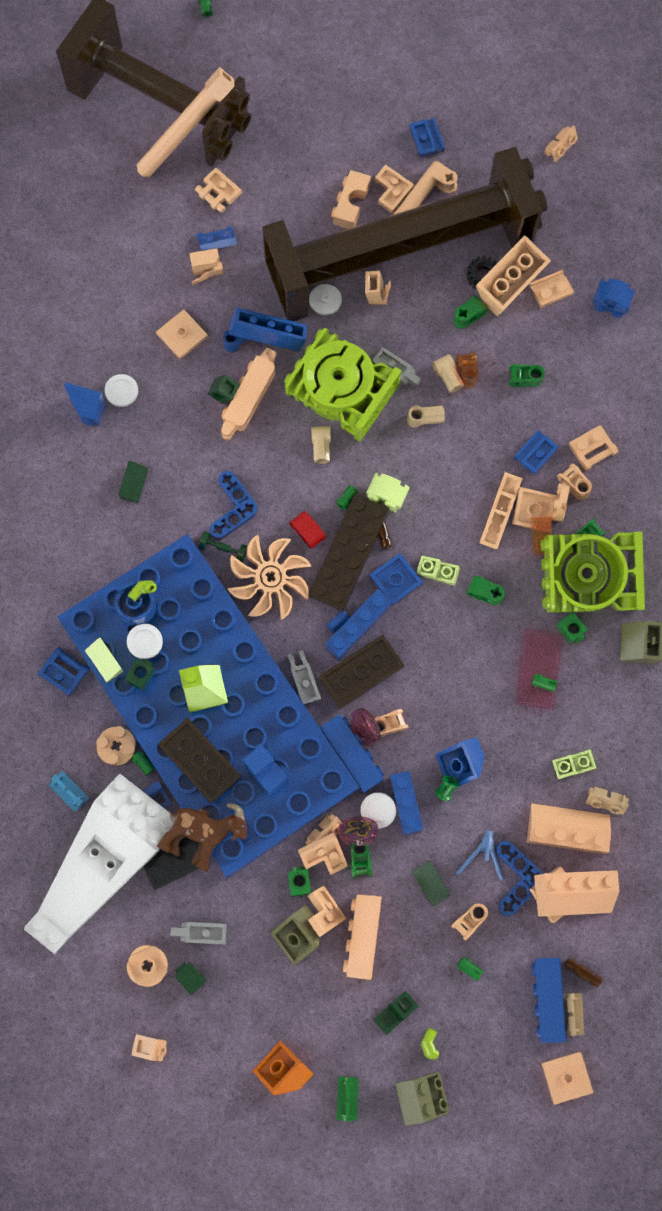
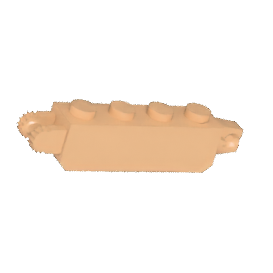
M266 348L260 357L256 356L254 361H250L247 367L248 372L246 376L243 375L239 381L240 387L233 400H231L229 407H225L222 412L223 427L221 433L223 439L230 440L236 430L239 432L244 431L275 376L274 361L277 353L274 350Z

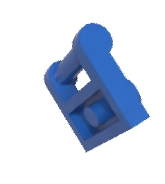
M232 226L202 234V232L196 233L201 251L237 244Z
M57 647L38 672V675L68 696H71L90 671V667L87 665L83 666L64 653L62 648ZM61 659L77 670L78 674L74 676L58 665L56 661Z

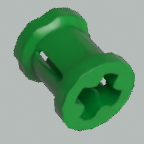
M445 775L442 779L443 783L435 790V793L439 799L448 802L452 798L451 794L454 789H457L460 784L453 776Z

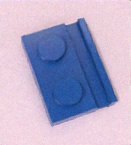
M434 117L430 120L425 119L409 125L420 158L437 154L439 151H445V146Z
M537 430L516 453L514 459L518 460L523 467L535 475L558 450L559 446L546 435H543L540 430Z

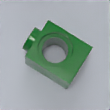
M574 612L556 625L558 631L569 644H572L574 641L578 644L585 638L584 634L588 630ZM574 626L577 629V633H570L568 627Z
M303 866L293 867L292 871L288 872L291 897L310 895L308 869H304ZM296 876L304 877L305 883L303 886L298 887L294 884L293 881Z

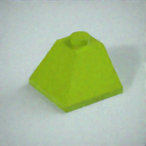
M200 665L179 670L190 713L228 704L219 665Z

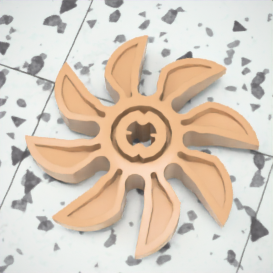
M255 536L247 546L246 555L247 559L256 566V570L246 566L231 555L230 567L234 575L239 579L251 578L253 584L227 588L228 592L240 600L251 599L257 590L261 592V597L248 616L258 617L268 612L272 607L271 593H273L278 602L280 620H283L292 608V596L283 589V585L293 589L308 600L309 590L306 582L300 576L288 577L286 571L312 567L309 561L304 557L291 555L284 560L282 565L277 562L281 552L291 539L282 538L274 541L267 549L268 561L266 562L263 560L259 536ZM266 574H272L271 578L273 581L268 582Z

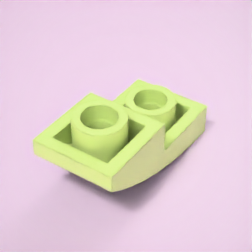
M421 556L417 574L455 586L460 567L441 562L440 559Z
M591 750L552 760L558 780L597 769Z

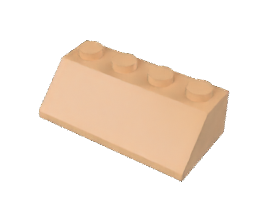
M524 235L476 285L483 303L498 317L551 260Z
M531 803L527 843L600 854L609 853L611 839L610 815Z
M617 871L546 873L534 876L538 917L612 913L619 894Z
M357 895L356 899H352L351 911L355 912L354 919L349 920L348 931H351L352 935L351 940L347 939L345 952H349V958L344 960L343 972L347 973L346 977L371 980L381 896Z

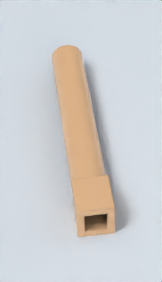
M220 67L205 83V88L137 163V171L141 176L150 177L210 109L218 101L221 102L233 89L234 78Z

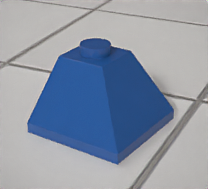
M65 382L64 387L82 423L88 426H93V424L99 426L106 407L101 392Z
M478 738L461 741L435 754L443 776L450 775L456 778L460 784L458 787L481 776L484 753Z

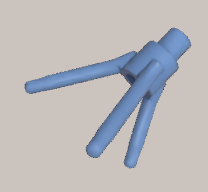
M487 830L485 832L482 843L479 844L477 849L458 869L456 875H459L477 854L483 851L485 852V861L489 860V853H491L499 880H503L493 846L492 831Z

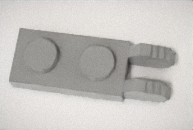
M299 651V657L303 665L297 667L292 654H288L291 673L301 702L305 706L320 701L321 697L304 651Z

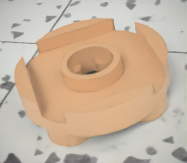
M560 483L558 485L557 498H555L552 515L553 521H564L570 492L569 485Z
M121 726L106 729L97 739L98 755L105 763L110 765L122 766L128 763L136 751L134 736L129 730ZM113 742H121L122 745H120L119 751L116 749L111 750L110 747H113Z
M144 945L136 948L131 953L127 962L129 977L140 986L151 987L157 985L167 974L168 961L166 955L154 946ZM145 960L153 963L150 972L147 969H142V966L145 965Z

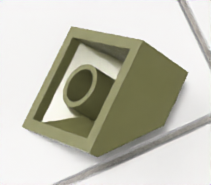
M307 905L293 913L270 933L294 966L319 946V936L308 921L314 914Z

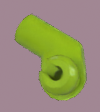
M151 580L139 581L128 594V597L136 601L141 594L155 592L157 585Z
M428 1027L421 1042V1047L428 1059L436 1060L439 1057V1051L436 1050L433 1041L437 1032Z

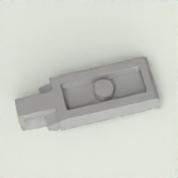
M384 347L380 349L372 360V364L384 363L392 369L397 367L402 370L400 383L405 385L409 383L415 388L419 385L421 378L415 375V370L412 369L413 366Z
M186 922L182 923L181 928L171 927L170 936H181L180 941L185 943L226 945L227 924Z

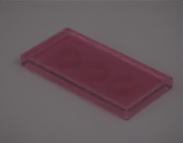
M524 629L515 705L554 710L557 685L552 693L540 687L535 688L531 681L535 673H541V676L558 682L563 634Z

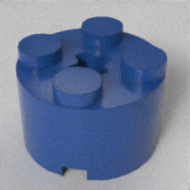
M609 278V281H604V279H601L593 299L594 309L598 312L606 310L612 312V316L622 318V315L628 313L635 289L632 288L630 290L629 284L621 280Z
M129 582L121 586L114 600V606L118 615L130 626L145 624L156 613V601L152 593L141 594L136 600L138 605L134 607V601L128 597V594L137 582Z

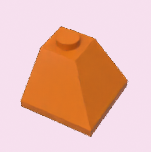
M281 1040L252 1071L274 1096L300 1090L313 1075L312 1071Z

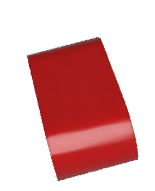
M302 511L289 522L293 530L296 529L295 532L305 544L308 543L307 546L310 549H313L326 538L323 530L306 511Z

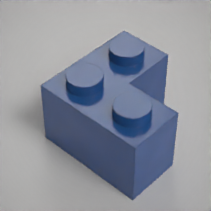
M260 744L243 759V763L266 792L272 795L288 781L286 776L288 771L282 764L278 766L275 763V754L268 746L264 748Z

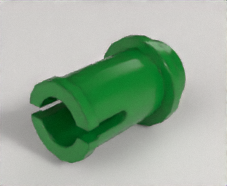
M198 0L201 4L203 17L213 15L212 0Z
M348 485L341 498L337 499V506L343 510L349 508L358 490Z
M535 673L531 684L535 688L540 687L553 693L557 681L541 676V673Z
M140 750L131 757L133 759L132 762L136 763L144 775L147 776L156 768L147 759L146 753Z
M462 957L457 964L459 971H464L475 981H478L481 977L480 974L482 975L484 970H481L469 961V957Z

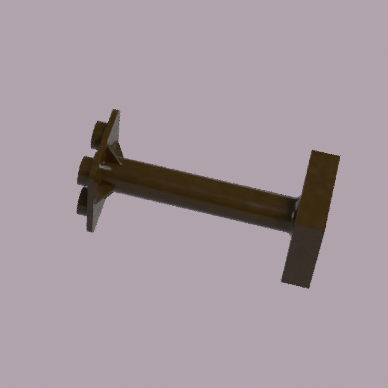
M92 0L56 50L67 91L83 100H86L104 73L181 114L200 93L122 51L123 46L113 4L105 0ZM241 76L237 77L234 81L233 89L220 103L217 102L199 122V124L204 126L202 135L206 164L209 166H213L217 159L226 160L233 147L231 138L236 131L240 133L245 132L251 121L252 115L247 112L250 94L246 92L245 79Z

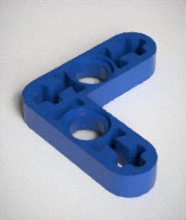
M224 471L219 475V484L236 507L210 526L211 536L216 540L225 538L255 517L258 512L255 501L230 471ZM224 477H231L230 481L233 485L232 488H230V485L227 482L223 483ZM240 490L244 495L241 499H235L233 493ZM247 505H248L249 507H252V506H253V508H252L253 512H252V513H250L249 511L245 512V513H244V517H245V518L242 519V516H241V514H240L238 511L241 510V513H243L244 511H246V507H245V506H247ZM234 515L239 518L237 524H230L228 521ZM223 521H225L226 525L230 528L227 530L225 526L222 529V534L214 533L215 527L222 528L224 526Z
M502 841L496 847V854L521 878L500 901L498 907L502 915L512 916L532 895L529 889L535 885V882L532 883L530 881L532 877L528 873L525 876L522 873L529 868V865L532 867L529 871L533 875L543 873L511 842ZM501 845L504 847L508 845L510 847L508 851L512 855L514 852L518 855L509 862L507 859L510 856L506 853L504 855L501 854ZM518 858L525 861V867L522 870L517 869L514 865L515 860ZM518 887L526 889L527 894L524 898L517 897L516 889ZM512 894L513 898L520 902V904L517 905L515 902L511 906L512 912H505L503 910L505 908L503 903H510L512 898H509V896Z

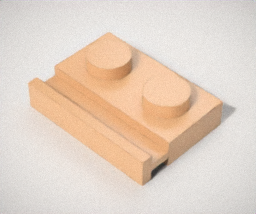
M563 270L529 284L540 308L571 296L574 293L567 277L563 274Z

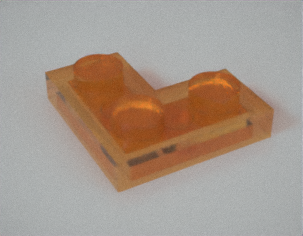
M551 517L531 518L533 556L544 555V551L541 552V540H544L546 535H552Z

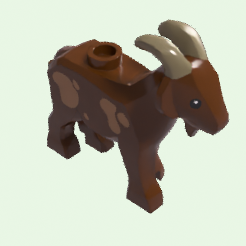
M229 803L227 807L232 808L236 813L224 819L215 820L209 817L210 812L199 808L198 811L193 808H180L175 814H170V818L174 822L173 827L165 833L157 847L168 853L171 852L180 856V841L187 836L189 839L199 842L198 850L191 863L208 872L210 868L209 859L214 848L230 831L233 832L232 842L237 838H247V822L243 809L237 804Z

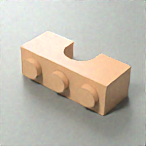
M350 170L349 175L344 177L342 184L344 189L342 192L339 191L337 197L338 205L333 207L331 213L333 225L346 229L356 226L360 207L352 205L349 201L353 198L365 200L371 184V176Z

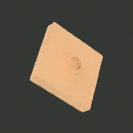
M184 309L156 331V334L180 360L208 338V334Z
M520 487L512 525L549 532L557 495Z
M581 1052L541 1063L554 1105L593 1093Z

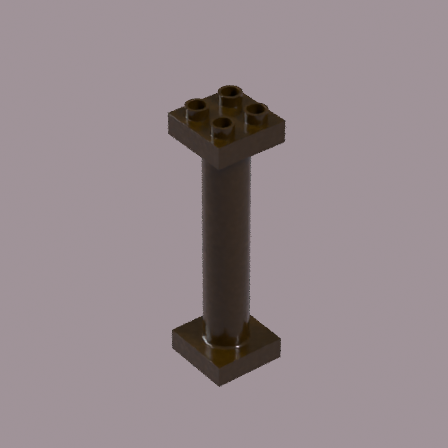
M516 146L496 152L488 185L296 246L292 244L284 220L262 226L265 262L286 319L294 322L309 317L308 286L492 227L503 226L511 248L524 235L534 243L537 230L542 228L541 214L547 211V202L541 189L534 191L530 182L534 178L530 160L528 158L521 159Z

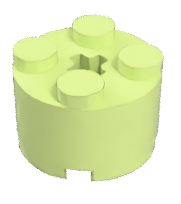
M375 473L366 495L369 500L379 504L382 503L389 507L390 511L396 513L397 509H401L410 488L406 484L405 487H402L400 485L401 481L381 473L379 477L378 473Z

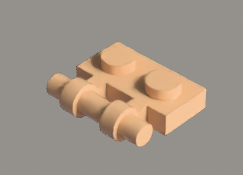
M217 168L203 179L207 185L203 188L198 185L195 188L199 197L208 201L211 204L210 206L220 213H223L226 209L222 202L225 201L230 205L242 194V190ZM212 191L218 195L216 198L210 194Z

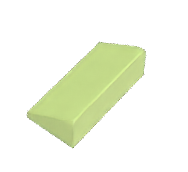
M98 638L85 650L106 682H109L123 672L101 638Z

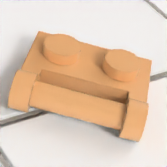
M601 425L568 444L585 471L591 469L592 465L606 457L618 453L616 445L611 442ZM603 445L606 446V450L591 457L590 459L585 458V456L589 453L595 451Z

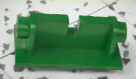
M338 1077L337 1120L357 1121L359 1082L357 1077Z

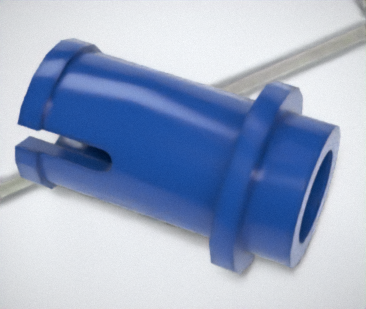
M344 610L342 612L339 611L338 615L325 625L334 634L350 617Z

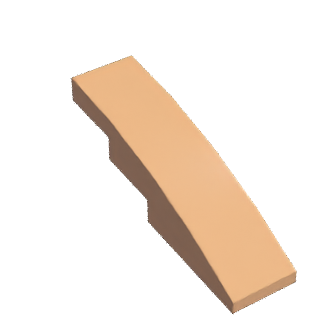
M504 473L480 544L498 549L523 478Z

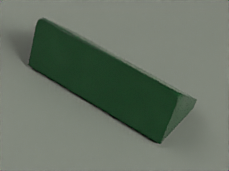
M128 461L119 491L120 499L135 503L139 502L148 472L147 467L133 461Z
M430 861L412 871L432 907L450 896Z

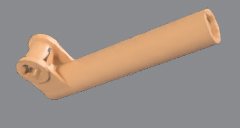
M434 161L394 214L419 207L435 186L447 194L454 193L457 190V174L440 162Z

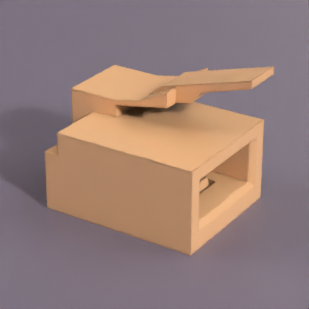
M218 249L189 253L193 276L201 275L200 278L192 281V285L207 280L214 275L223 274Z
M380 271L365 272V294L368 303L387 305L390 281L385 285V289H383V279Z

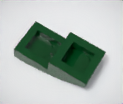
M405 990L381 1011L373 1021L387 1035L419 1006Z

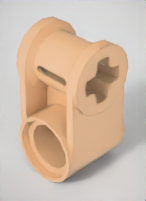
M575 464L569 465V469L557 475L561 484L570 486V493L576 499L585 500L588 498L592 484ZM578 487H584L587 491L581 492L578 490Z
M398 709L373 719L375 723H381L384 726L383 731H376L375 737H383L408 729V724H405L402 716L403 710Z
M480 903L474 904L451 927L456 928L466 941L487 918L488 910L486 906ZM476 907H480L484 911V915L480 919L475 918L473 915V910Z

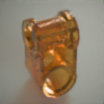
M475 351L463 355L457 353V368L464 387L473 388L477 385L479 378ZM471 375L474 378L468 379L466 376Z

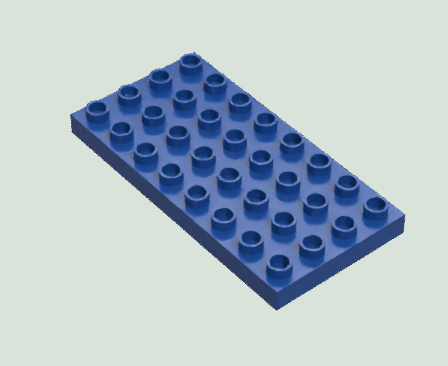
M188 534L57 616L180 807L193 808L197 811L199 808L210 812L209 817L215 820L224 819L236 813L232 808L227 807L229 803L237 804L243 809L247 822V838H237L232 842L233 832L230 831L212 852L213 858L227 879L359 791L360 787ZM151 580L157 585L156 591L152 593L156 601V613L145 624L153 625L160 631L163 645L155 657L146 659L153 663L152 667H154L156 672L144 692L125 681L129 670L137 658L131 654L127 646L128 634L135 626H130L120 618L115 609L114 600L117 591L124 584ZM136 601L133 602L134 607L138 605ZM98 638L102 639L123 670L121 674L109 682L105 681L85 651ZM200 665H219L228 704L190 713L179 670ZM140 669L136 676L139 678L144 677L146 670ZM187 718L241 775V778L213 804L206 799L158 746L166 736ZM260 744L264 748L268 746L275 754V763L278 766L282 764L288 771L286 775L288 781L272 795L266 792L243 763V759Z

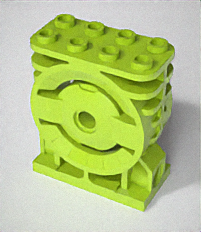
M327 328L320 329L315 335L316 340L313 344L307 346L304 357L302 359L299 358L296 362L293 373H289L284 380V383H286L284 388L285 394L287 396H294L297 402H304V406L310 407L323 418L340 421L341 428L352 434L355 440L361 442L400 385L402 370L397 367L392 369L384 363L372 364L369 356L360 347L345 339L343 341L339 340L338 335L335 333L333 335L329 334ZM319 364H321L317 374L318 384L320 388L314 394L313 391L317 388L314 379V373L316 367ZM358 365L361 367L363 373V380L359 389L354 394H352L359 385L360 373L357 367ZM340 375L343 378L341 380H336L334 377ZM373 386L380 389L378 393L373 394Z
M642 532L616 533L610 539L592 534L546 535L544 540H541V552L544 551L541 569L545 571V578H542V590H545L542 606L543 609H546L547 613L596 611L609 605L616 611L645 610ZM576 543V554L566 563L564 577L568 587L577 593V602L574 601V595L566 589L561 578L562 565L565 559L573 552L572 545ZM594 543H596L597 552L600 553L606 559L610 569L609 582L606 588L600 594H598L597 604L595 593L601 590L606 584L608 578V568L605 561L599 555L594 553ZM622 551H629V553H628V566H627V561H626L625 556H624V554L622 553ZM584 568H588L591 572L588 579L582 576ZM629 577L630 593H622Z

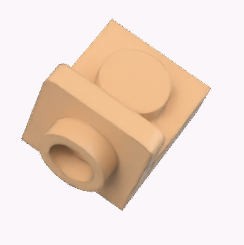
M136 1034L131 1055L152 1061H162L166 1053L167 1041Z

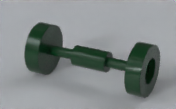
M204 531L199 543L200 550L205 551L209 544L215 546L218 550L238 554L237 559L242 563L244 562L248 545L242 544L240 549L236 550L231 548L230 545L209 541L211 533Z

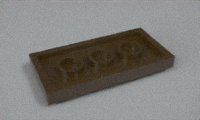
M382 634L321 674L319 679L338 707L342 709L404 668L405 665Z
M189 718L185 719L158 744L211 804L241 778V775Z

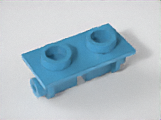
M63 771L51 778L52 782L49 786L75 813L90 799Z

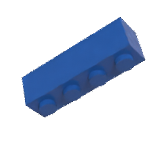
M236 307L230 319L229 335L299 352L306 342L307 325Z
M377 589L327 641L325 649L340 661L388 611L392 601Z
M339 714L322 725L320 730L364 795L383 782L382 776H384V773L378 765L374 766L371 761L373 757L368 749L364 750L360 745L362 741L358 734L351 732L349 729L351 724L347 718H342Z
M561 958L535 959V963H532V975L536 976L537 984H533L534 997L538 996V1005H535V1016L539 1017L540 1026H536L537 1039L541 1038V1043L567 1042Z

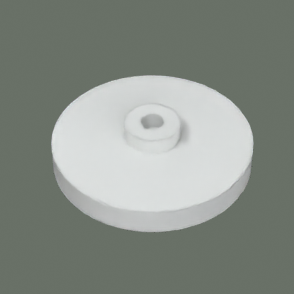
M329 284L318 285L311 291L309 296L311 309L322 316L336 313L342 303L339 290Z
M118 374L107 381L105 395L112 405L126 407L136 400L138 386L132 377Z
M150 624L135 626L127 637L129 651L139 659L155 657L163 645L160 631Z
M375 792L368 795L362 802L361 816L365 822L373 823L371 827L384 828L395 819L397 812L396 804L389 795Z

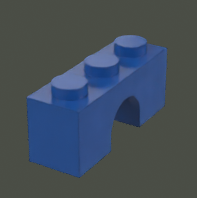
M410 771L390 775V784L397 804L403 836L422 832L423 825Z

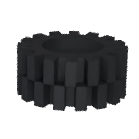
M478 256L476 260L473 259L469 263L467 280H469V285H473V289H476V285L482 280L477 276L476 272L481 268L490 271L496 265L497 261L495 259L491 261L492 257L485 259L486 256H482V259H480V256Z

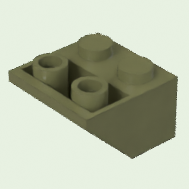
M638 621L622 623L620 662L659 665L662 662V622Z
M440 1072L395 1083L405 1126L424 1123L450 1113Z

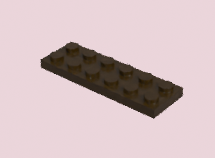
M354 495L308 594L310 598L341 611L345 609L390 511L389 507L360 495Z

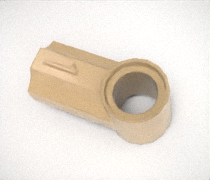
M450 354L432 362L434 371H437L436 375L441 377L449 393H454L464 387V383L456 371L455 362Z
M413 406L408 412L407 424L412 428H417L425 424L444 423L443 406L423 408ZM416 414L420 419H414L412 415Z
M330 426L311 427L314 463L325 464L330 462Z

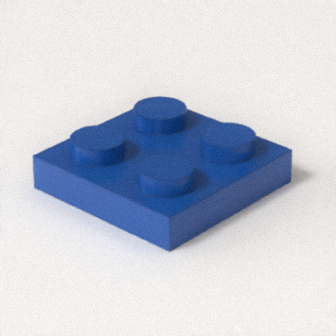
M401 553L369 575L379 590L392 601V606L423 584V581Z

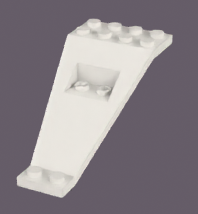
M119 774L93 802L39 911L27 923L24 930L52 953L56 954L66 941L160 850L157 847L158 843L174 824L170 818L171 813ZM97 851L98 855L94 856L91 852ZM111 863L114 867L108 868L107 864Z

